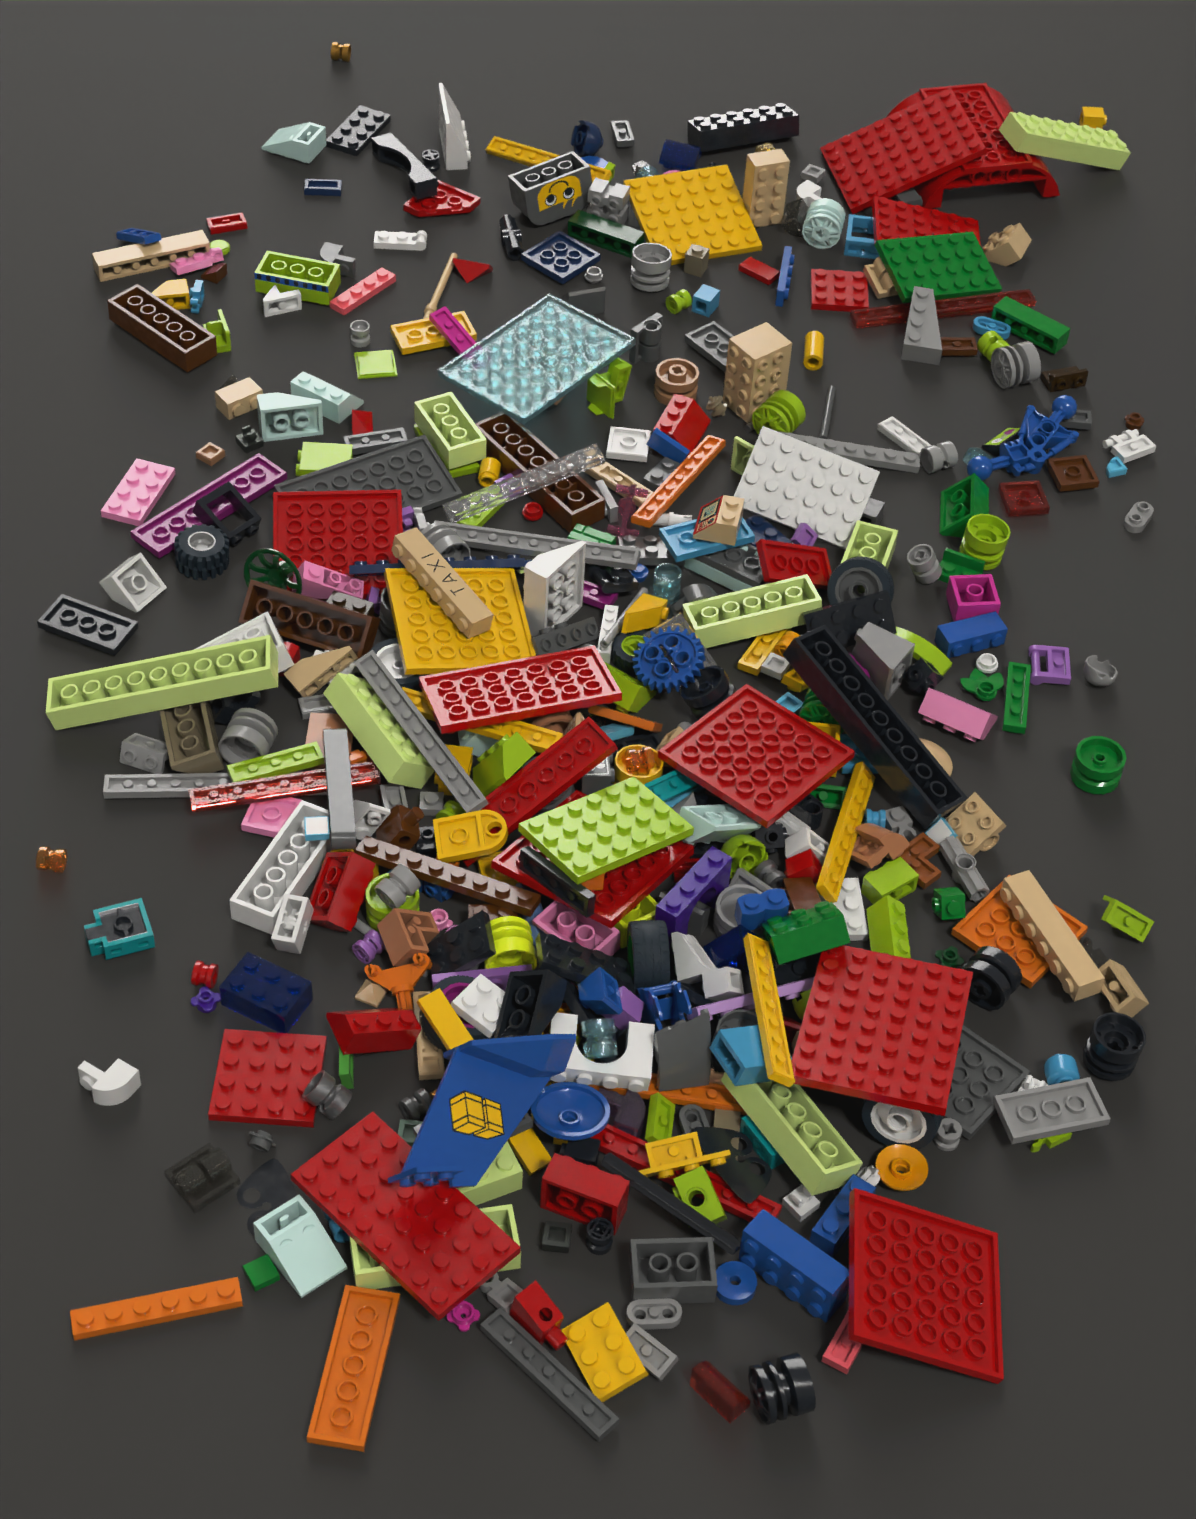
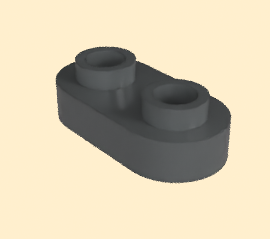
M688 1104L681 1108L679 1112V1125L683 1135L694 1132L696 1127H710L706 1114L700 1106Z

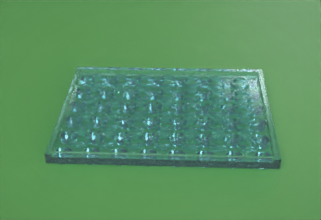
M549 293L439 368L438 376L520 423L526 424L635 346L636 341L634 337Z

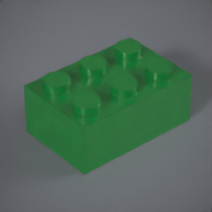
M819 902L814 905V908L807 910L803 908L796 909L791 912V915L784 917L773 916L767 919V922L761 924L765 940L769 942L771 955L779 965L851 943L844 915L832 902Z

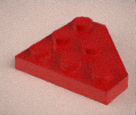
M438 180L437 195L419 200L413 196L403 204L405 212L417 217L470 213L480 205L481 198Z

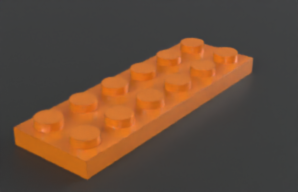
M345 1285L307 1434V1443L364 1452L398 1311L400 1293Z

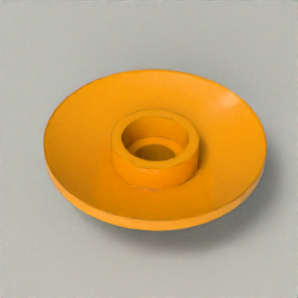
M903 1144L890 1145L884 1148L877 1156L875 1168L879 1170L880 1180L892 1189L899 1191L914 1190L920 1187L927 1178L928 1163L925 1157L913 1147Z

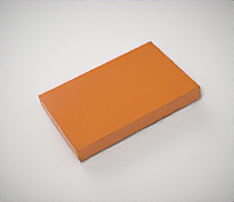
M600 705L591 706L588 709V712L652 732H661L663 724Z

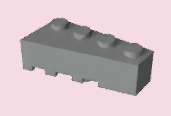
M914 286L901 359L940 365L942 345L934 291L930 288Z

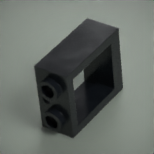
M229 481L197 500L193 509V513L203 524H206V526L213 525L215 529L220 528L222 533H226L227 539H229V547L231 545H238L247 535H254L259 530V524L262 519ZM227 500L247 521L231 532L211 511Z

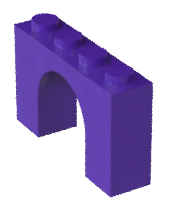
M713 846L656 905L655 920L666 922L669 953L673 954L671 933L680 932L687 935L689 918L698 900L715 908L719 894L729 887L732 857Z

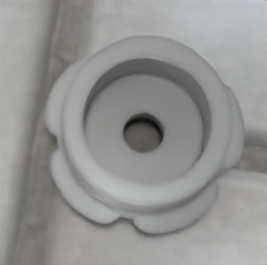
M596 266L587 268L584 275L586 280L593 284L598 283L603 278L602 270Z

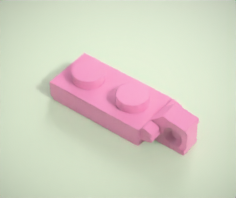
M211 248L209 252L195 253L193 257L178 258L175 262L169 264L170 269L174 273L182 275L213 266V263L223 261L224 258L222 249Z

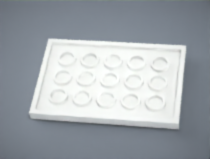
M763 426L734 497L745 499L744 510L796 530L800 523H807L819 535L818 539L846 550L856 522L862 518L880 471Z

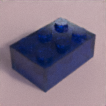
M250 952L244 955L219 986L221 1005L279 1033H288L313 1001L311 981Z

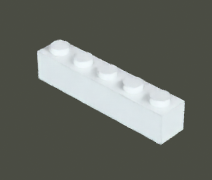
M605 605L597 647L603 661L610 664L613 641L607 648L601 647L600 642L617 621L619 606Z

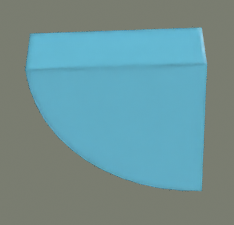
M1118 456L1112 458L1106 468L1108 478L1127 473V467Z

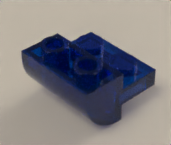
M666 139L661 151L659 164H663V167L667 169L675 167L679 168L680 171L694 170L701 158V147Z

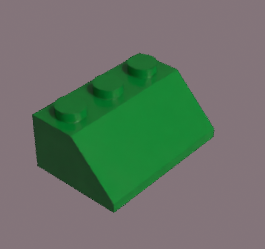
M975 473L941 491V535L963 538L968 520L972 516L989 514V487Z

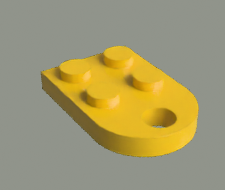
M479 810L433 819L438 860L446 863L495 853L503 847L508 838V828L504 818L492 810ZM494 827L502 828L500 832L495 834L489 832Z

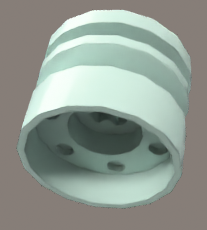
M827 198L817 199L811 203L802 229L803 237L808 244L820 249L831 248L837 244L845 221L843 207L838 202Z

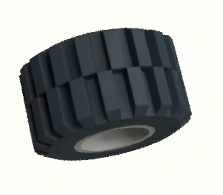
M195 524L192 527L184 528V531H180L178 536L175 537L176 568H179L181 574L185 573L186 577H193L195 580H198V578L207 580V577H211V579L216 578V574L222 575L223 570H227L229 564V539H227L226 533H222L220 528L215 529L213 525L206 526V524H201L197 526Z

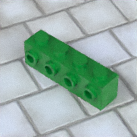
M1007 296L994 305L991 319L1007 323L1011 327L1010 332L1053 354H1056L1068 342L1071 328Z

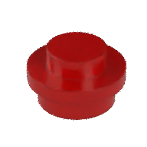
M529 502L523 508L522 515L527 520L536 521L542 518L543 509L539 503Z

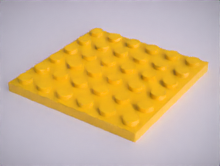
M727 164L629 179L623 182V185L630 186L629 201L639 226L644 232L646 243H657L670 249L672 253L671 265L684 263L685 253L692 244L709 248V259L762 250L763 245Z
M385 568L384 577L405 675L438 674L536 656L514 568H453L494 614L490 630L469 639L457 628L452 619L444 613V610L438 603L433 601L431 595L424 587L420 586L417 579L406 568Z

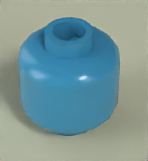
M1055 1054L1044 1064V1073L1048 1085L1080 1079L1077 1063L1070 1055Z

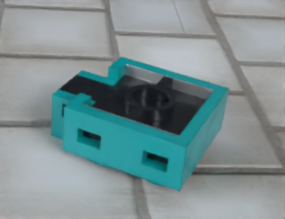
M142 898L93 910L95 923L84 925L91 957L104 953L107 960L155 947L154 934Z

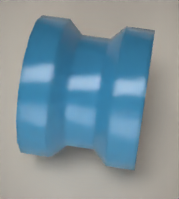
M865 809L864 823H874L885 828V810L872 811L871 809Z

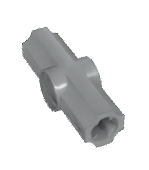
M954 836L946 837L945 840L939 843V850L952 869V879L956 883L961 884L970 900L974 902L982 901L989 894L990 890L976 868V859L966 852L958 838Z

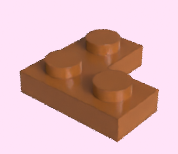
M922 832L909 842L910 845L899 857H902L919 874L917 884L925 889L941 877L942 871L928 861L939 852L940 845Z

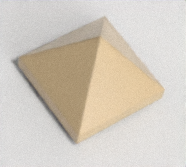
M366 979L355 995V999L377 1008L388 992V989Z

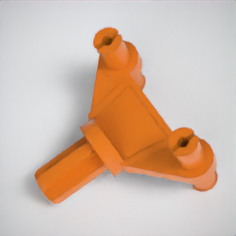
M415 953L413 956L414 963L382 970L379 966L372 964L365 966L364 971L370 980L391 991L392 996H396L398 1008L411 1009L414 1012L411 993L414 992V986H416V983L426 970L432 968L431 959L427 954Z

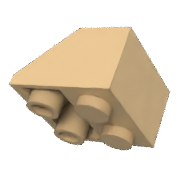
M1020 223L1014 226L1011 224L1003 231L991 234L987 244L983 246V252L989 262L1008 266L1021 260L1032 239Z

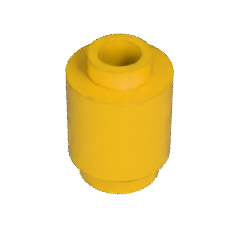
M487 457L481 461L478 480L482 487L490 488L494 486V481L499 479L501 463L497 459Z

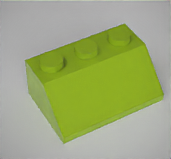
M605 662L622 692V701L614 702L617 704L616 709L627 714L629 711L637 713L656 695L657 690L651 691L648 685L644 687L639 680Z
M515 732L510 737L506 734L477 758L479 763L473 768V782L484 797H486L507 781L536 752L518 732Z

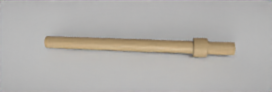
M451 253L432 299L426 305L423 319L429 318V314L437 311V304L454 267L453 258H458L456 253Z

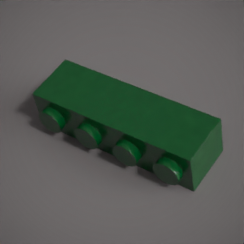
M579 209L568 220V236L632 258L633 248L644 243L643 231Z

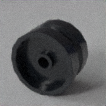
M713 665L700 669L701 676H693L695 683L688 681V688L684 686L681 688V696L697 720L737 691L735 686L729 681V677L724 669L720 666Z
M991 946L980 947L970 957L969 962L962 967L963 970L973 972L968 1000L986 1010L1000 1009L1021 984L1022 973L1018 964L1010 955L999 948Z

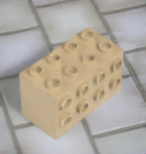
M767 322L729 338L722 402H727L728 407L745 422L749 423L752 421L753 412L775 391L786 390L792 342Z

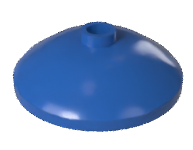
M559 1082L543 1088L531 1106V1117L537 1127L546 1134L561 1140L577 1141L595 1136L607 1126L610 1118V1106L603 1094L588 1085L576 1082Z

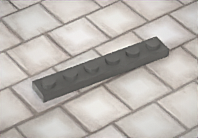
M501 1307L480 1324V1330L598 1442L619 1424V1418Z

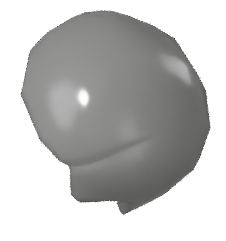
M1097 655L1087 657L1083 668L1086 681L1092 685L1104 687L1115 682L1118 675L1116 667L1109 664L1108 660L1099 662Z

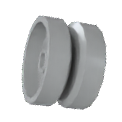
M735 884L725 888L719 894L715 905L713 928L718 938L727 945L744 947L743 938L747 933L759 938L763 937L762 926L750 931L739 930L734 917L736 902L739 897L750 893L762 894L756 887L746 884Z

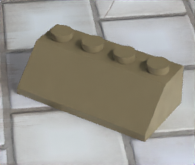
M209 701L159 710L172 770L184 773H214L224 769L222 756L218 749L219 742Z

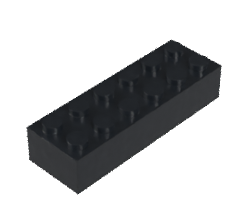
M778 103L772 107L760 106L759 109L754 110L748 108L743 109L742 112L729 111L724 115L712 114L706 118L694 117V120H687L688 142L700 152L799 136V114L784 103Z

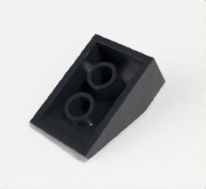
M548 969L510 972L494 1038L541 1035L562 1006L568 981Z

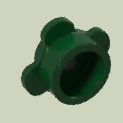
M950 946L948 949L943 951L937 950L935 953V957L939 959V965L957 968L964 963V959L958 955L956 947Z

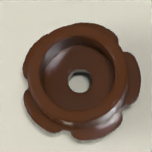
M1132 412L1130 415L1125 416V426L1130 430H1139L1144 423V418L1137 412Z

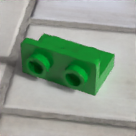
M946 548L940 563L942 573L937 580L948 583L949 576L983 574L985 561Z

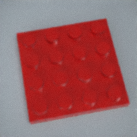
M224 1029L208 1112L209 1120L314 1128L317 1106L310 1104L302 1095L314 1076L323 1070L327 1036Z

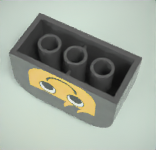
M574 151L508 176L513 204L536 225L553 223L560 218L572 215L578 209H584L589 204L587 202L588 189L592 184L590 166Z

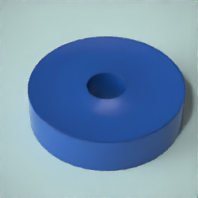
M729 1261L717 1268L718 1286L716 1296L722 1302L729 1305H742L754 1297L757 1277L752 1268L739 1261ZM732 1281H736V1282H738L739 1284H738V1285H733V1284H731V1282H732Z

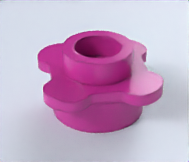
M464 1300L447 1314L448 1322L455 1323L462 1332L468 1331L470 1325L480 1319V1312L475 1310L471 1303Z

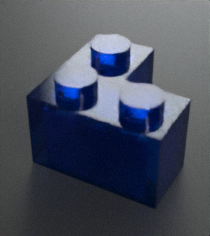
M738 925L702 948L718 969L731 967L749 974L743 938L747 933L759 936L744 926ZM771 955L772 963H773V968L775 969L774 958H773V956Z

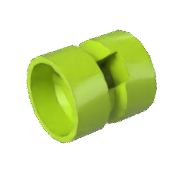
M995 331L986 332L977 343L978 350L990 362L995 349L1009 346Z

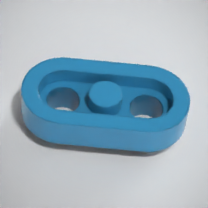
M985 316L976 317L973 322V330L980 335L988 331H995L1003 340L1010 336L1011 327L1007 323Z

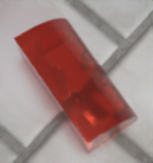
M708 1360L692 1368L690 1386L729 1423H732L750 1406V1399Z

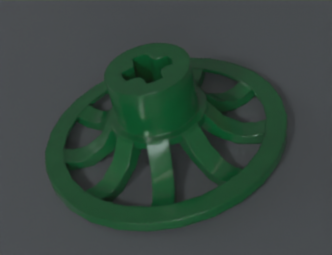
M262 548L250 554L246 559L244 579L247 587H249L250 580L267 581L270 585L286 590L288 586L289 588L297 589L296 593H302L300 573L295 564L283 553L270 548ZM264 554L274 555L272 563L265 559ZM258 556L260 562L265 567L256 566L252 561ZM250 569L258 573H263L265 575L257 578H250ZM293 572L296 576L297 583L290 581V579H292Z

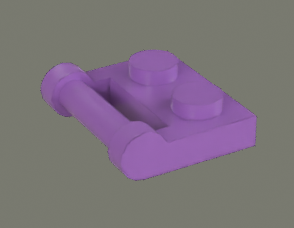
M1031 645L1028 648L1032 673L1030 674L1031 684L1053 683L1070 685L1071 670L1068 647ZM1040 656H1046L1047 672L1040 670Z

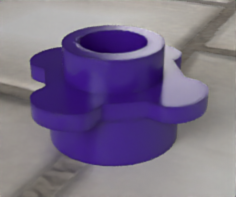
M201 987L199 993L191 998L192 1006H197L200 1012L209 1013L215 1010L217 1002L221 1001V994L210 991L208 987Z

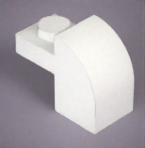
M809 180L800 184L796 191L795 209L800 214L807 212L811 203L817 199H822L820 197L822 187Z
M119 1058L106 1072L101 1071L86 1061H83L78 1067L80 1084L85 1089L92 1090L94 1102L100 1105L111 1106L120 1104L129 1099L141 1086L139 1070Z

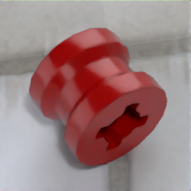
M197 960L192 971V985L198 986L203 984L213 989L218 978V964L206 965L204 961Z

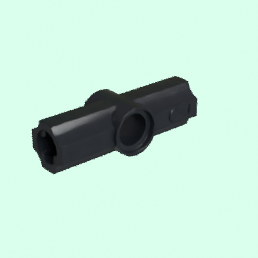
M506 214L499 219L502 246H505L507 256L512 261H518L524 252L521 229L517 228L515 218L510 214Z

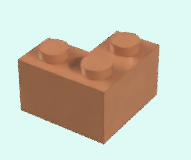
M394 908L377 925L390 961L396 967L414 963L413 956L415 953L427 954L429 952L427 944L439 934V930L430 912Z

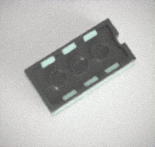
M750 544L685 560L684 567L733 591L769 583L764 582L757 547Z

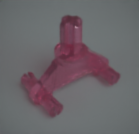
M617 483L615 492L627 494L617 503L618 512L622 515L621 527L608 524L607 533L617 534L622 537L626 535L638 537L639 530L627 528L629 516L636 510L633 497L647 498L648 489L635 488L636 485L633 484L626 486Z

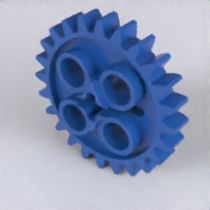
M668 626L665 632H663L662 628H659L658 634L651 631L650 639L644 636L645 643L637 644L639 650H634L635 658H632L633 669L638 680L642 681L644 687L648 685L651 691L657 687L659 693L664 688H666L667 693L671 692V688H675L679 692L680 685L688 688V681L695 683L694 675L701 676L699 669H704L703 661H706L705 651L700 639H696L695 633L689 635L688 629L683 630L681 633L679 626L674 631ZM660 646H662L665 649L667 656L669 657L670 661L674 663V666L678 673H675L669 660L664 656L663 651L659 648Z

